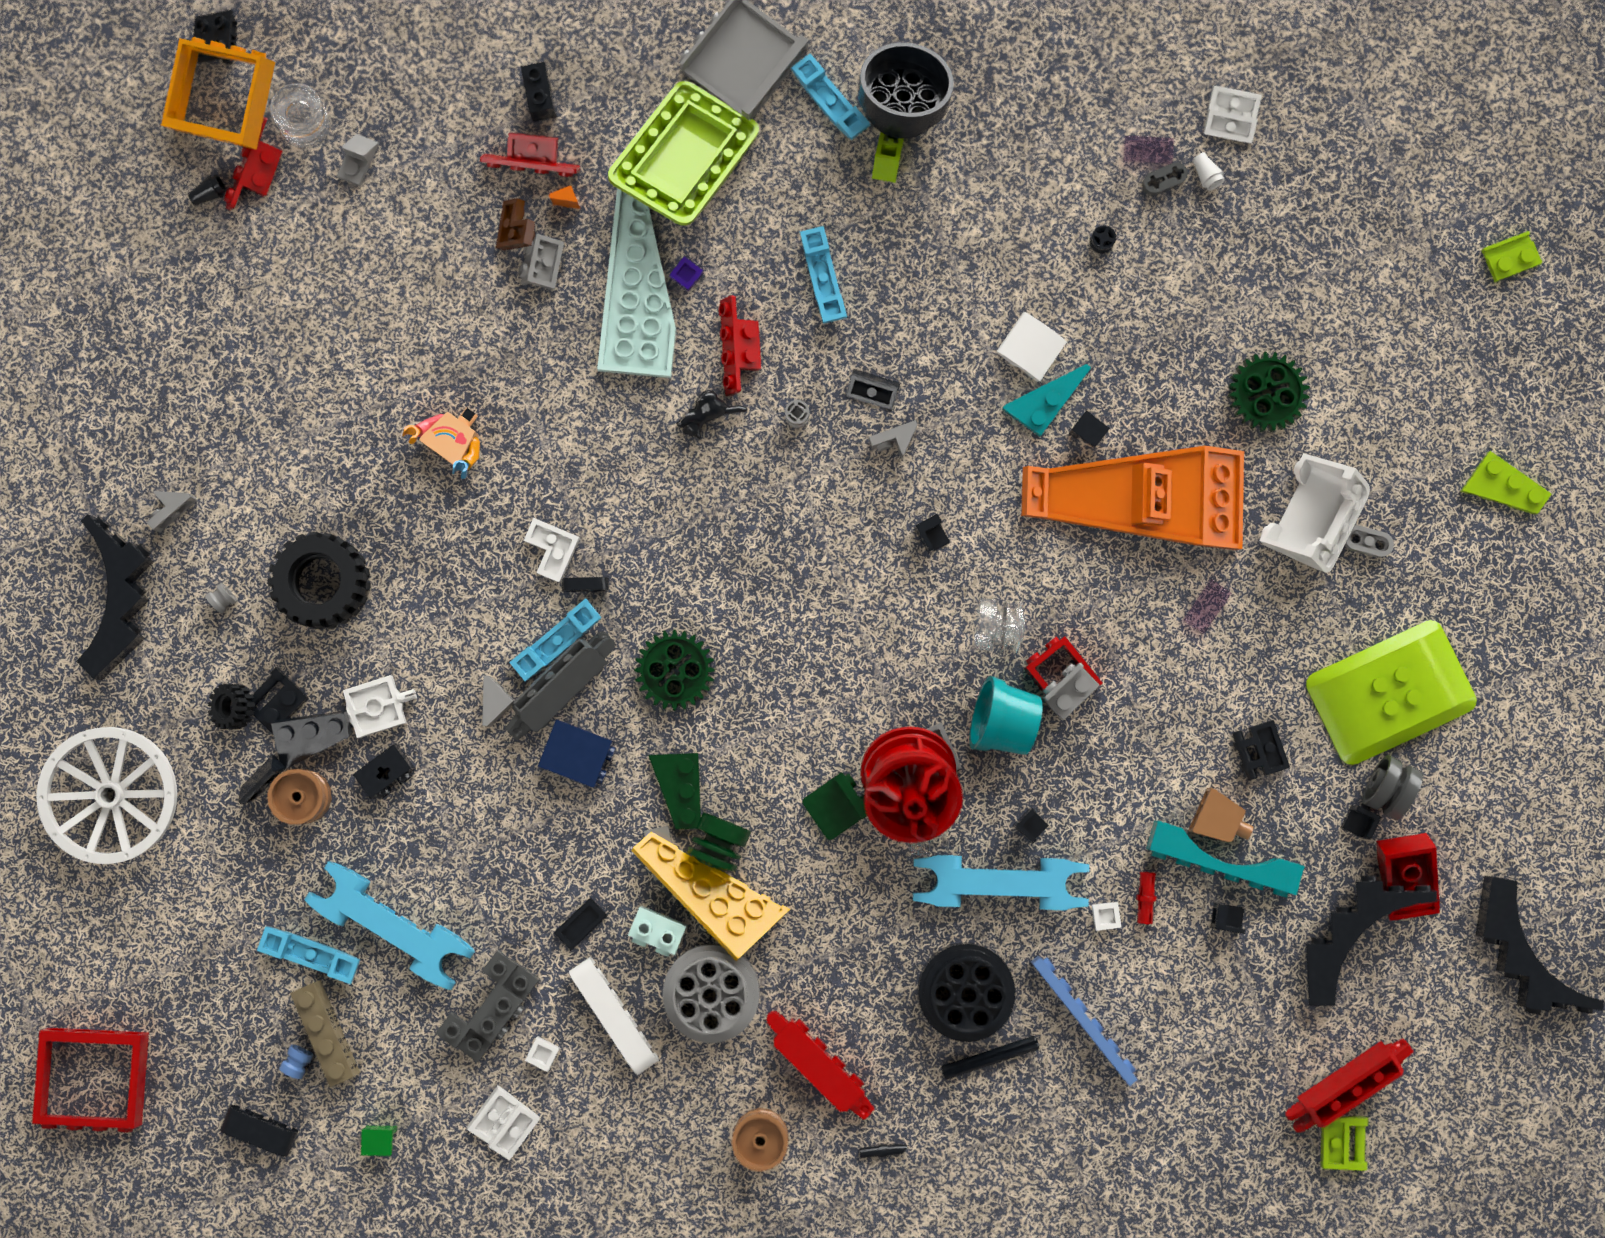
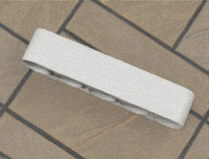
M589 957L571 969L569 974L636 1075H639L658 1062L659 1058L656 1053H652L650 1050L652 1048L643 1033L641 1031L638 1032L636 1029L637 1024L627 1010L624 1011L622 1008L623 1003L613 989L610 990L608 987L609 982L599 968L596 969L594 966L595 961Z

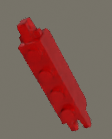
M771 1010L767 1014L766 1020L768 1026L770 1025V1028L776 1033L774 1035V1047L840 1112H847L850 1109L863 1120L868 1118L875 1108L864 1094L865 1090L862 1088L864 1082L855 1073L850 1076L844 1070L846 1064L837 1055L832 1058L825 1051L828 1046L819 1037L813 1039L807 1033L810 1030L809 1027L801 1019L795 1021L791 1018L788 1021L782 1014H779L780 1012Z
M1403 1038L1387 1045L1382 1041L1378 1042L1297 1097L1299 1102L1291 1106L1285 1112V1116L1289 1121L1296 1120L1293 1128L1297 1133H1303V1131L1308 1130L1315 1124L1319 1128L1328 1126L1401 1077L1404 1072L1401 1064L1414 1051Z

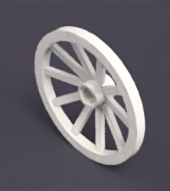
M117 727L94 728L68 738L49 756L38 780L37 808L46 832L66 853L90 863H119L145 853L166 833L176 810L177 783L173 769L166 756L152 741L143 735ZM104 737L119 739L111 779L93 739ZM128 742L142 749L150 758L120 782ZM84 743L102 783L63 759L73 749ZM153 765L157 766L164 790H127L129 785ZM59 767L96 790L51 793V785L54 774ZM109 788H112L116 794L113 801L107 796ZM164 798L163 809L158 822L155 823L126 799ZM96 800L59 827L52 811L51 801ZM102 807L87 848L76 844L65 834V832ZM121 807L151 830L150 834L143 841L132 848L130 847ZM112 810L122 851L115 853L95 852Z

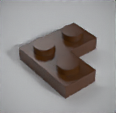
M515 198L503 201L496 242L497 249L506 251L532 246V241L535 237V221L523 220L525 215L524 200Z

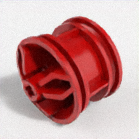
M901 727L882 734L867 748L860 768L861 781L865 790L864 804L870 822L881 834L899 842L919 843L938 837L953 825L962 808L963 793L960 781L956 775L954 754L945 740L936 733L924 728Z

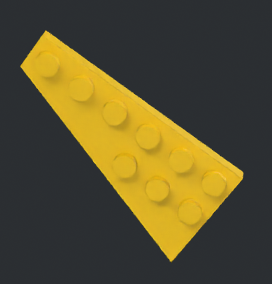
M652 832L631 850L735 961L746 953L790 910L784 905L780 906L772 902L766 895H760L749 889L746 884L721 870L711 868L699 862L695 857L679 850L678 846Z

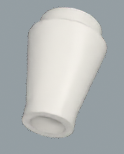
M1201 153L1193 159L1202 187H1206L1208 191H1211L1223 184L1225 181L1223 177L1224 172L1205 153Z

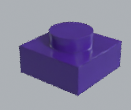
M684 256L669 274V277L689 292L704 274V271Z

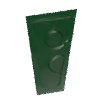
M699 753L648 755L675 828L698 829L697 826L701 818Z

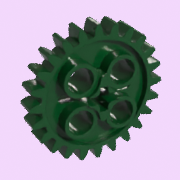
M1263 352L1261 359L1257 354H1254L1251 357L1252 362L1246 358L1243 361L1244 367L1239 365L1236 368L1238 374H1232L1230 377L1236 383L1228 385V388L1234 390V392L1230 393L1227 397L1235 399L1230 408L1237 407L1239 409L1235 417L1243 415L1242 424L1248 420L1251 421L1250 429H1253L1257 424L1260 425V432H1263L1267 426L1270 432H1274L1276 425L1280 430L1286 428L1285 422L1291 426L1295 423L1293 417L1298 419L1302 416L1299 410L1307 408L1302 401H1307L1310 396L1303 394L1310 386L1302 384L1307 379V376H1299L1302 367L1294 369L1295 360L1289 364L1286 363L1287 355H1284L1280 360L1277 359V352H1274L1270 358L1267 352ZM1272 371L1277 372L1280 375V381H1274L1270 373ZM1247 381H1255L1258 387L1257 390L1250 389ZM1285 383L1289 385V387L1276 390L1272 395L1268 393L1255 400H1248V397L1261 394L1265 389L1272 390ZM1280 394L1288 396L1289 404H1283L1280 401ZM1258 402L1266 406V413L1258 411L1256 406Z
M676 629L673 630L670 637L666 631H663L662 639L654 635L655 643L652 644L646 641L645 643L649 649L647 651L639 650L644 655L643 659H635V661L641 664V667L634 669L635 672L641 673V676L636 678L635 681L643 682L644 684L640 687L639 691L648 690L645 698L648 700L654 696L653 705L657 706L662 701L663 709L665 710L669 704H672L674 711L677 710L678 704H681L683 709L686 710L688 701L695 706V697L704 699L701 693L702 690L710 691L706 683L714 682V679L709 677V673L716 672V669L709 667V664L713 663L714 659L706 658L711 652L710 649L702 650L704 642L700 641L696 644V635L687 639L686 631H683L681 637L678 636ZM673 646L681 648L682 653L678 659H671L668 655L670 648ZM687 654H691V658L678 669L681 672L680 675L673 674L660 687L658 685L659 682L671 672L669 667L672 664L678 666ZM693 663L699 666V673L695 677H689L686 674L687 666ZM655 664H662L664 667V672L659 677H653L651 674V668ZM673 681L680 682L682 686L680 693L676 695L670 694L668 690L669 684Z

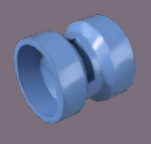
M292 1044L287 1051L288 1060L282 1061L279 1070L292 1078L302 1079L306 1072L304 1067L311 1062L314 1054L298 1045Z

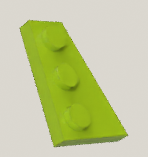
M1491 451L1487 452L1460 490V492L1482 497V499L1498 502L1534 515L1540 512L1552 495Z

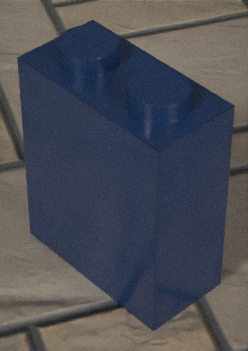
M556 719L538 767L592 788H597V785H602L606 778L607 771L604 768L607 760L611 762L615 755L616 747H613L615 741Z

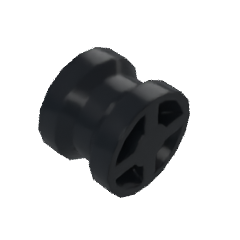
M1109 226L1097 227L1090 237L1091 249L1098 254L1108 253L1116 242V233Z

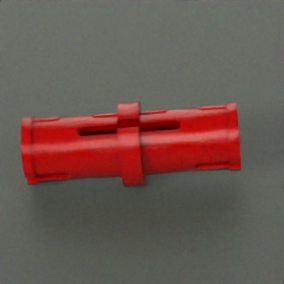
M1140 872L1139 894H1136V900H1138L1137 923L1153 924L1154 902L1157 901V896H1155L1156 873Z

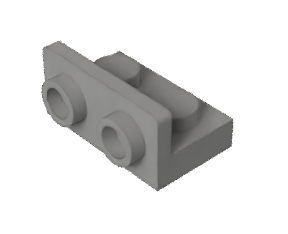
M536 233L532 246H527L523 249L526 256L519 269L520 284H532L549 290L555 289L564 242Z
M1071 663L1061 673L1064 677L1058 683L1052 681L1043 690L1046 695L1041 699L1062 721L1100 686L1086 672L1081 663H1078L1076 666Z

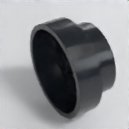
M905 42L887 44L874 50L865 59L858 83V99L869 121L877 130L894 138H914L922 135L930 127L940 122L947 113L954 88L953 75L944 59L929 48Z
M960 942L943 947L928 959L919 976L917 993L920 1008L929 1024L937 1032L949 1039L959 1042H975L986 1039L999 1031L1012 1013L1015 1003L1013 976L1005 962L992 950L982 945ZM959 964L962 966L963 973L960 977L953 978L949 975V969L952 965ZM982 965L988 968L987 977L984 979L976 978V968ZM941 986L949 989L948 997L943 1000L935 996L937 988ZM973 988L975 991L973 999L969 1001L963 1000L961 998L963 989ZM991 989H998L1000 991V998L996 1002L987 1000V993ZM954 1009L961 1012L960 1020L955 1023L948 1021V1013ZM977 1011L986 1012L987 1018L982 1024H977L973 1021V1016Z

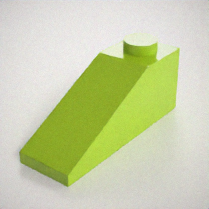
M880 132L872 179L896 183L904 139L890 137Z

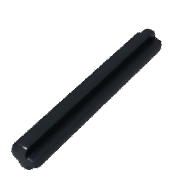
M1035 1036L1018 1040L943 1065L941 1067L944 1078L948 1080L1039 1049V1043Z

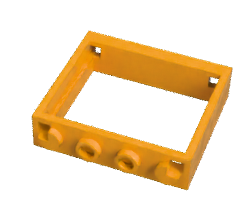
M193 37L191 41L179 38L161 126L257 150L276 62L267 59L266 53L252 50L250 54L246 53V49L234 45L227 49L225 44L211 41L209 45L205 44V40ZM199 53L255 65L240 134L184 121Z

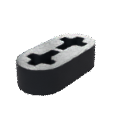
M607 577L562 578V592L609 591V578Z

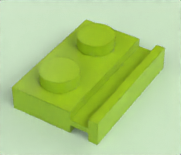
M1529 231L1481 250L1494 282L1537 267L1543 263L1534 242L1529 237Z

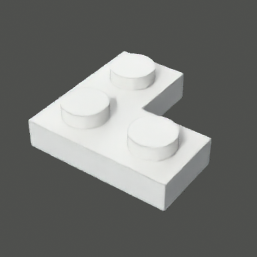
M533 518L524 541L546 550L537 574L561 583L580 537Z

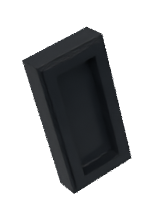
M590 897L554 934L572 951L608 915Z

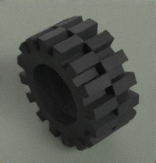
M220 684L218 688H214L213 692L215 694H210L209 697L212 699V702H208V706H211L208 714L213 715L210 720L216 722L215 726L220 727V729H242L246 727L247 723H250L252 720L249 715H254L251 707H255V702H251V699L254 697L253 694H249V688L239 684ZM231 701H232V712H231V710H230Z

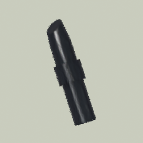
M880 1144L873 1147L859 1148L860 1158H882L889 1155L903 1154L908 1145Z

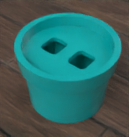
M989 676L983 683L976 700L970 725V748L980 751L993 749L1027 755L1036 740L1042 717L1041 697L1006 685L1005 681Z

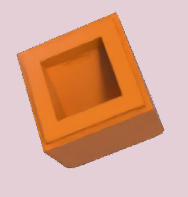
M572 186L549 193L553 205L581 209Z

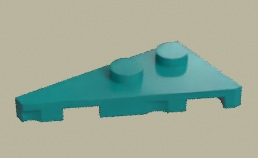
M1085 364L1004 405L1002 410L1041 437L1091 367Z

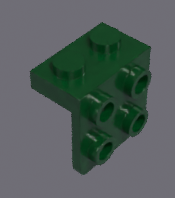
M842 772L806 796L802 801L804 807L828 840H833L861 819L867 817L864 794L858 796L854 790L857 784L849 773L847 775H844Z

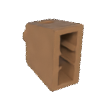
M1207 788L1188 831L1232 843L1235 835L1248 840L1254 826L1242 821L1246 810L1216 789Z

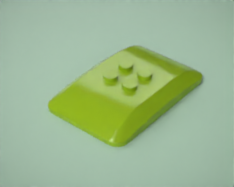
M688 81L678 82L610 167L608 180L616 188L676 224L682 226L690 225L711 201L750 148L759 133V126L753 119L748 120L728 104Z
M1432 620L1420 623L1316 671L1306 680L1307 691L1340 759L1349 765L1363 762L1473 710L1477 702L1476 695L1443 628L1438 622Z

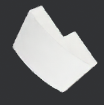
M1214 85L1211 92L1204 134L1252 144L1262 95Z
M1023 312L996 352L1014 367H1019L1035 381H1041L1067 341L1033 316Z
M497 1085L468 1124L467 1130L487 1142L489 1148L510 1160L540 1120V1117Z

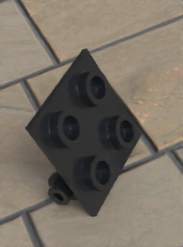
M233 10L195 17L193 37L203 39L205 44L209 45L211 41L225 44L227 49H230L231 45L236 46V41L232 39H237L236 27L238 21L235 20ZM199 53L197 63L223 58ZM223 59L222 62L230 65L233 60Z

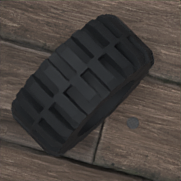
M310 532L308 536L304 534L296 536L295 542H286L283 545L286 549L283 552L278 551L274 557L278 560L276 565H270L269 571L273 573V577L268 578V586L273 588L270 596L273 601L277 602V609L284 613L289 620L314 629L337 628V624L344 625L349 622L351 615L357 616L360 612L358 609L360 604L365 605L368 599L365 597L366 590L370 591L371 583L367 582L370 572L364 565L366 563L364 557L347 541L329 533ZM318 558L330 559L338 566L341 580L336 594L327 602L322 604L310 603L301 595L299 589L300 575L303 569L313 560Z

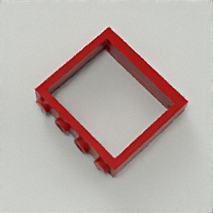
M46 1028L39 1030L32 1124H41L43 1129H54L58 1125L67 1126V1130H81L83 1126L92 1127V1131H107L108 1128H117V1132L122 1133L133 1132L134 1128L141 1126L149 1032ZM53 1042L132 1045L127 1118L47 1114Z

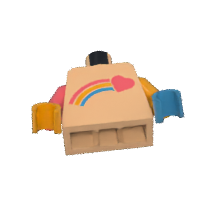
M467 407L458 419L447 412L428 418L415 426L408 425L404 428L403 437L407 434L412 435L409 439L410 444H414L417 437H420L419 440L424 445L453 465L452 474H455L458 470L462 471V479L467 477V471L479 459V435L470 428L478 415Z

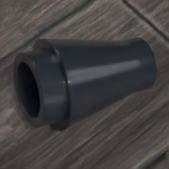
M209 175L188 193V197L192 204L197 206L201 203L222 198L227 189L218 175Z

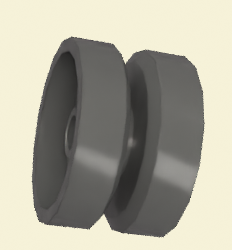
M1386 755L1373 770L1364 789L1362 802L1374 810L1382 807L1384 815L1394 820H1399L1407 813L1415 801L1422 785L1423 773L1412 766L1403 768L1401 760L1391 755Z

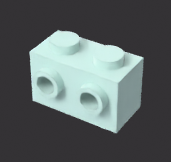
M640 906L628 936L633 937V943L646 947L647 944L656 947L655 952L669 957L670 953L676 954L688 925Z

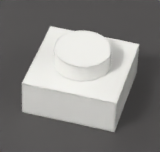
M1118 902L1091 905L1096 931L1121 928Z
M536 1037L525 1061L548 1072L560 1047L540 1037Z

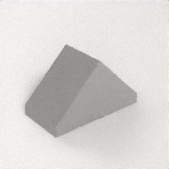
M483 676L482 726L492 727L513 706L515 701L491 676Z

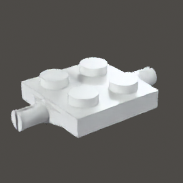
M392 675L343 690L348 718L354 727L357 738L406 724L403 703L417 699L414 689L400 693L396 688Z

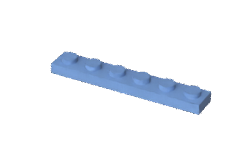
M1040 956L1034 958L1031 961L1032 965L1124 1081L1131 1086L1138 1080L1133 1074L1136 1071L1134 1066L1127 1058L1123 1061L1117 1053L1120 1049L1111 1038L1109 1040L1104 1038L1101 1034L1104 1031L1103 1027L1095 1018L1090 1020L1085 1014L1088 1009L1079 998L1074 1000L1069 994L1072 988L1063 977L1058 980L1054 975L1053 971L1056 968L1047 957L1043 960Z

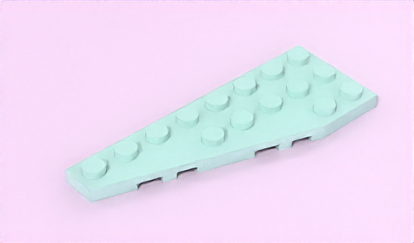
M617 188L597 370L600 372L671 378L676 327L649 207Z

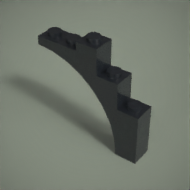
M87 514L81 522L93 536L101 552L106 569L108 591L105 612L99 630L90 646L76 662L93 679L103 680L145 639L140 634L142 631L140 626L130 619L149 599L144 595L147 591L138 582L134 581L154 561L149 557L151 552L141 543L139 545L131 542L127 543L119 534L115 533L113 535L108 530L110 525L101 516L96 518Z
M1374 875L1361 876V880H1355L1357 911H1352L1350 906L1336 907V911H1331L1332 942H1327L1326 937H1312L1311 942H1306L1309 1006H1335L1336 986L1342 964L1350 948L1364 931L1379 919L1398 909L1415 904L1438 902L1437 891L1431 890V885H1415V890H1404V886L1392 885L1388 886V890H1383V881L1377 880V876Z
M1484 875L1476 936L1484 937L1483 942L1499 945L1500 941L1496 970L1504 972V977L1520 980L1517 1005L1525 1007L1524 1012L1541 1015V1010L1551 1012V1007L1567 1009L1568 1005L1577 1006L1576 1011L1593 1014V1009L1603 1011V1000L1585 996L1566 986L1554 977L1535 956L1526 940L1519 920L1517 906L1518 881Z

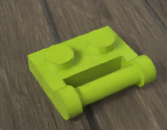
M1341 1116L1328 1126L1321 1128V1168L1366 1171L1368 1169V1162L1365 1161L1366 1126H1368V1117ZM1350 1126H1355L1354 1160H1349Z

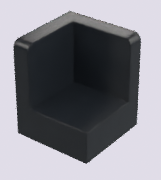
M1086 410L1068 434L1074 439L1080 437L1094 448L1110 428Z
M938 514L917 524L914 528L928 554L950 542L941 526L942 521Z
M1351 805L1340 828L1362 839L1371 840L1382 817L1361 806Z
M1029 808L1013 826L1033 844L1036 838L1049 825L1036 813L1037 811L1034 808Z
M1214 903L1210 928L1245 934L1246 929L1242 928L1244 908Z

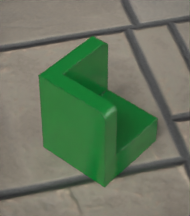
M367 1125L361 1131V1156L392 1155L393 1134L397 1132V1126Z

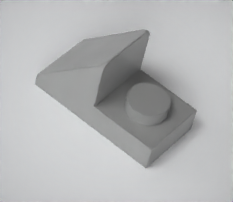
M358 134L346 142L342 147L346 155L338 171V179L361 187L379 142Z
M916 420L870 436L868 441L871 450L877 448L878 451H884L891 448V443L895 442L902 460L916 431Z
M154 491V494L165 507L155 510L151 514V519L146 523L152 530L161 533L198 500L188 493Z

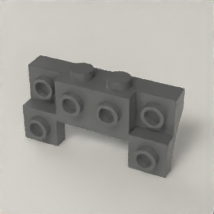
M500 950L495 952L482 970L484 974L498 984L471 1020L466 1022L454 1012H451L435 1033L453 1048L460 1049L477 1063L496 1038L501 1041L510 1029L506 1025L511 1018L516 1020L525 1009L522 1003L540 980L534 973L506 956Z

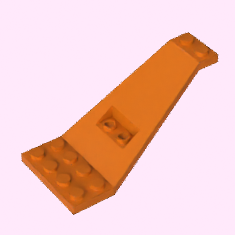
M1204 445L1056 468L1023 467L1021 516L1042 518L1196 546L1241 550L1243 549L1244 451Z

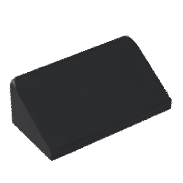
M854 369L845 396L892 410L900 383Z
M271 755L241 786L238 801L240 804L254 801L285 770V766L275 755Z

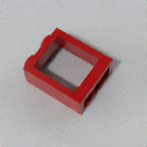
M1057 636L1045 645L1047 650L1041 655L1038 652L1034 653L1026 660L1028 665L1023 668L1043 692L1048 684L1035 667L1059 648L1063 647L1076 664L1081 663L1086 672L1099 685L1103 684L1065 636L1060 640Z

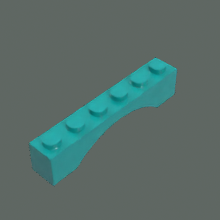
M1154 820L1146 847L1147 850L1152 851L1151 856L1163 860H1166L1167 856L1176 858V864L1190 868L1192 863L1201 866L1199 871L1211 875L1218 871L1225 874L1224 879L1239 883L1240 879L1249 881V887L1263 890L1264 886L1273 889L1272 894L1285 898L1288 897V894L1297 895L1305 867L1281 858H1273L1252 865L1225 863L1201 850L1188 837L1183 828Z

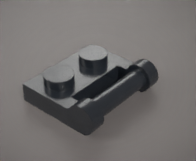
M277 667L270 672L272 675L253 693L254 698L251 699V702H255V707H251V710L254 711L253 716L272 734L271 723L273 721L289 719L309 698ZM280 681L284 686L260 710L256 705Z

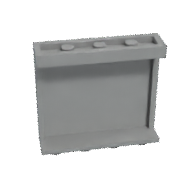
M726 0L724 3L725 7L720 13L717 12L713 15L709 22L710 26L706 31H701L694 41L695 44L690 51L687 49L682 54L680 68L682 73L710 94L750 120L756 116L787 77L791 67L797 64L809 49V40L803 35L797 38L748 0Z

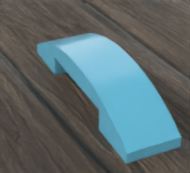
M811 53L791 67L794 75L829 120L850 140L871 126L870 122L856 106L853 107L825 74V70Z
M824 226L800 231L803 250L823 324L847 318Z
M586 598L531 647L528 646L509 662L525 682L559 657L602 618Z
M265 926L257 948L259 952L279 959H287L323 972L331 978L348 984H352L360 959L336 948Z

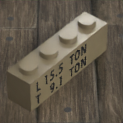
M321 980L291 992L290 995L330 1088L360 1073Z

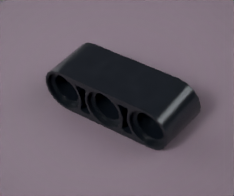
M229 1105L220 1132L275 1155L283 1157L289 1155L298 1133L296 1128H286V1124L271 1118L266 1120L261 1114L245 1109V1111L241 1110V1106Z

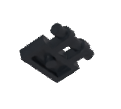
M1274 720L1249 727L1248 730L1251 738L1244 739L1241 730L1232 733L1235 741L1233 746L1235 750H1238L1242 762L1240 766L1242 772L1246 773L1248 781L1258 778L1255 772V768L1258 767L1262 768L1264 775L1290 768ZM1254 745L1258 759L1253 761L1247 748Z

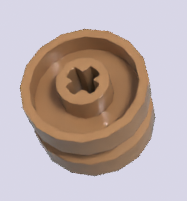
M308 769L287 770L279 774L270 784L267 794L268 806L272 814L281 822L291 825L308 824L321 819L328 811L332 800L331 788L327 780L318 772ZM298 793L301 794V800H300V801H299L300 798L297 797Z
M756 1108L743 1114L734 1127L732 1137L733 1152L740 1164L755 1171L769 1170L778 1165L787 1153L789 1138L787 1125L782 1117L771 1109ZM761 1136L765 1141L763 1140L762 1144L757 1143V1137Z

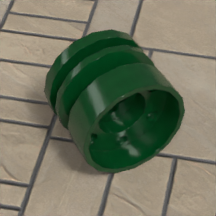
M703 812L697 828L704 832L706 836L705 838L693 837L691 841L701 845V848L697 849L689 846L687 853L695 857L699 862L712 868L736 872L738 866L729 862L728 859L729 857L737 860L741 859L742 856L732 849L734 845L746 847L751 831Z

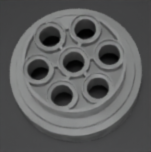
M716 943L698 945L684 952L669 969L663 985V1004L671 1023L683 1035L703 1043H719L740 1034L752 1021L760 998L758 976L750 961L744 955L735 961L720 944ZM713 963L716 967V973L713 976L705 975L702 971L703 964ZM727 975H736L739 979V985L735 988L728 987L725 984V977ZM683 977H691L695 983L694 988L685 990L681 986V979ZM711 988L717 992L718 997L715 1001L708 1002L705 1000L703 992L706 989ZM731 1000L737 1001L740 1004V1011L735 1014L728 1012L726 1009L727 1002ZM692 1003L696 1008V1013L692 1016L685 1015L682 1011V1005ZM707 1015H715L719 1020L718 1026L714 1028L708 1027L704 1021Z

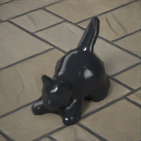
M705 390L697 397L695 408L687 410L676 424L679 428L683 427L682 430L685 435L700 439V432L705 423L723 415L747 412L748 410L745 406L741 405L728 407L723 400L718 398L714 391Z

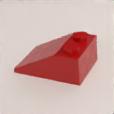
M1422 833L1376 841L1377 860L1381 880L1383 881V890H1388V886L1392 885L1404 886V890H1415V885H1431V890L1437 891L1438 902L1415 904L1398 909L1388 914L1389 921L1440 913L1437 849L1428 834Z

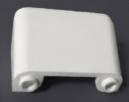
M1303 453L1300 461L1294 467V474L1299 485L1279 525L1270 523L1264 527L1259 541L1266 547L1312 568L1328 573L1334 567L1368 499L1370 486L1356 468Z

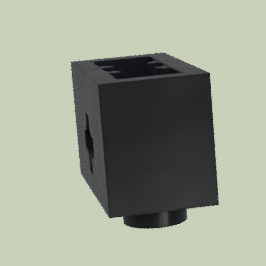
M545 62L521 66L529 113L533 122L557 118L549 72Z
M393 744L355 772L353 776L370 799L378 797L381 800L392 792L391 787L397 782L401 785L413 776L411 772L416 768L400 746ZM382 769L391 770L388 773L389 779L381 777L384 774Z

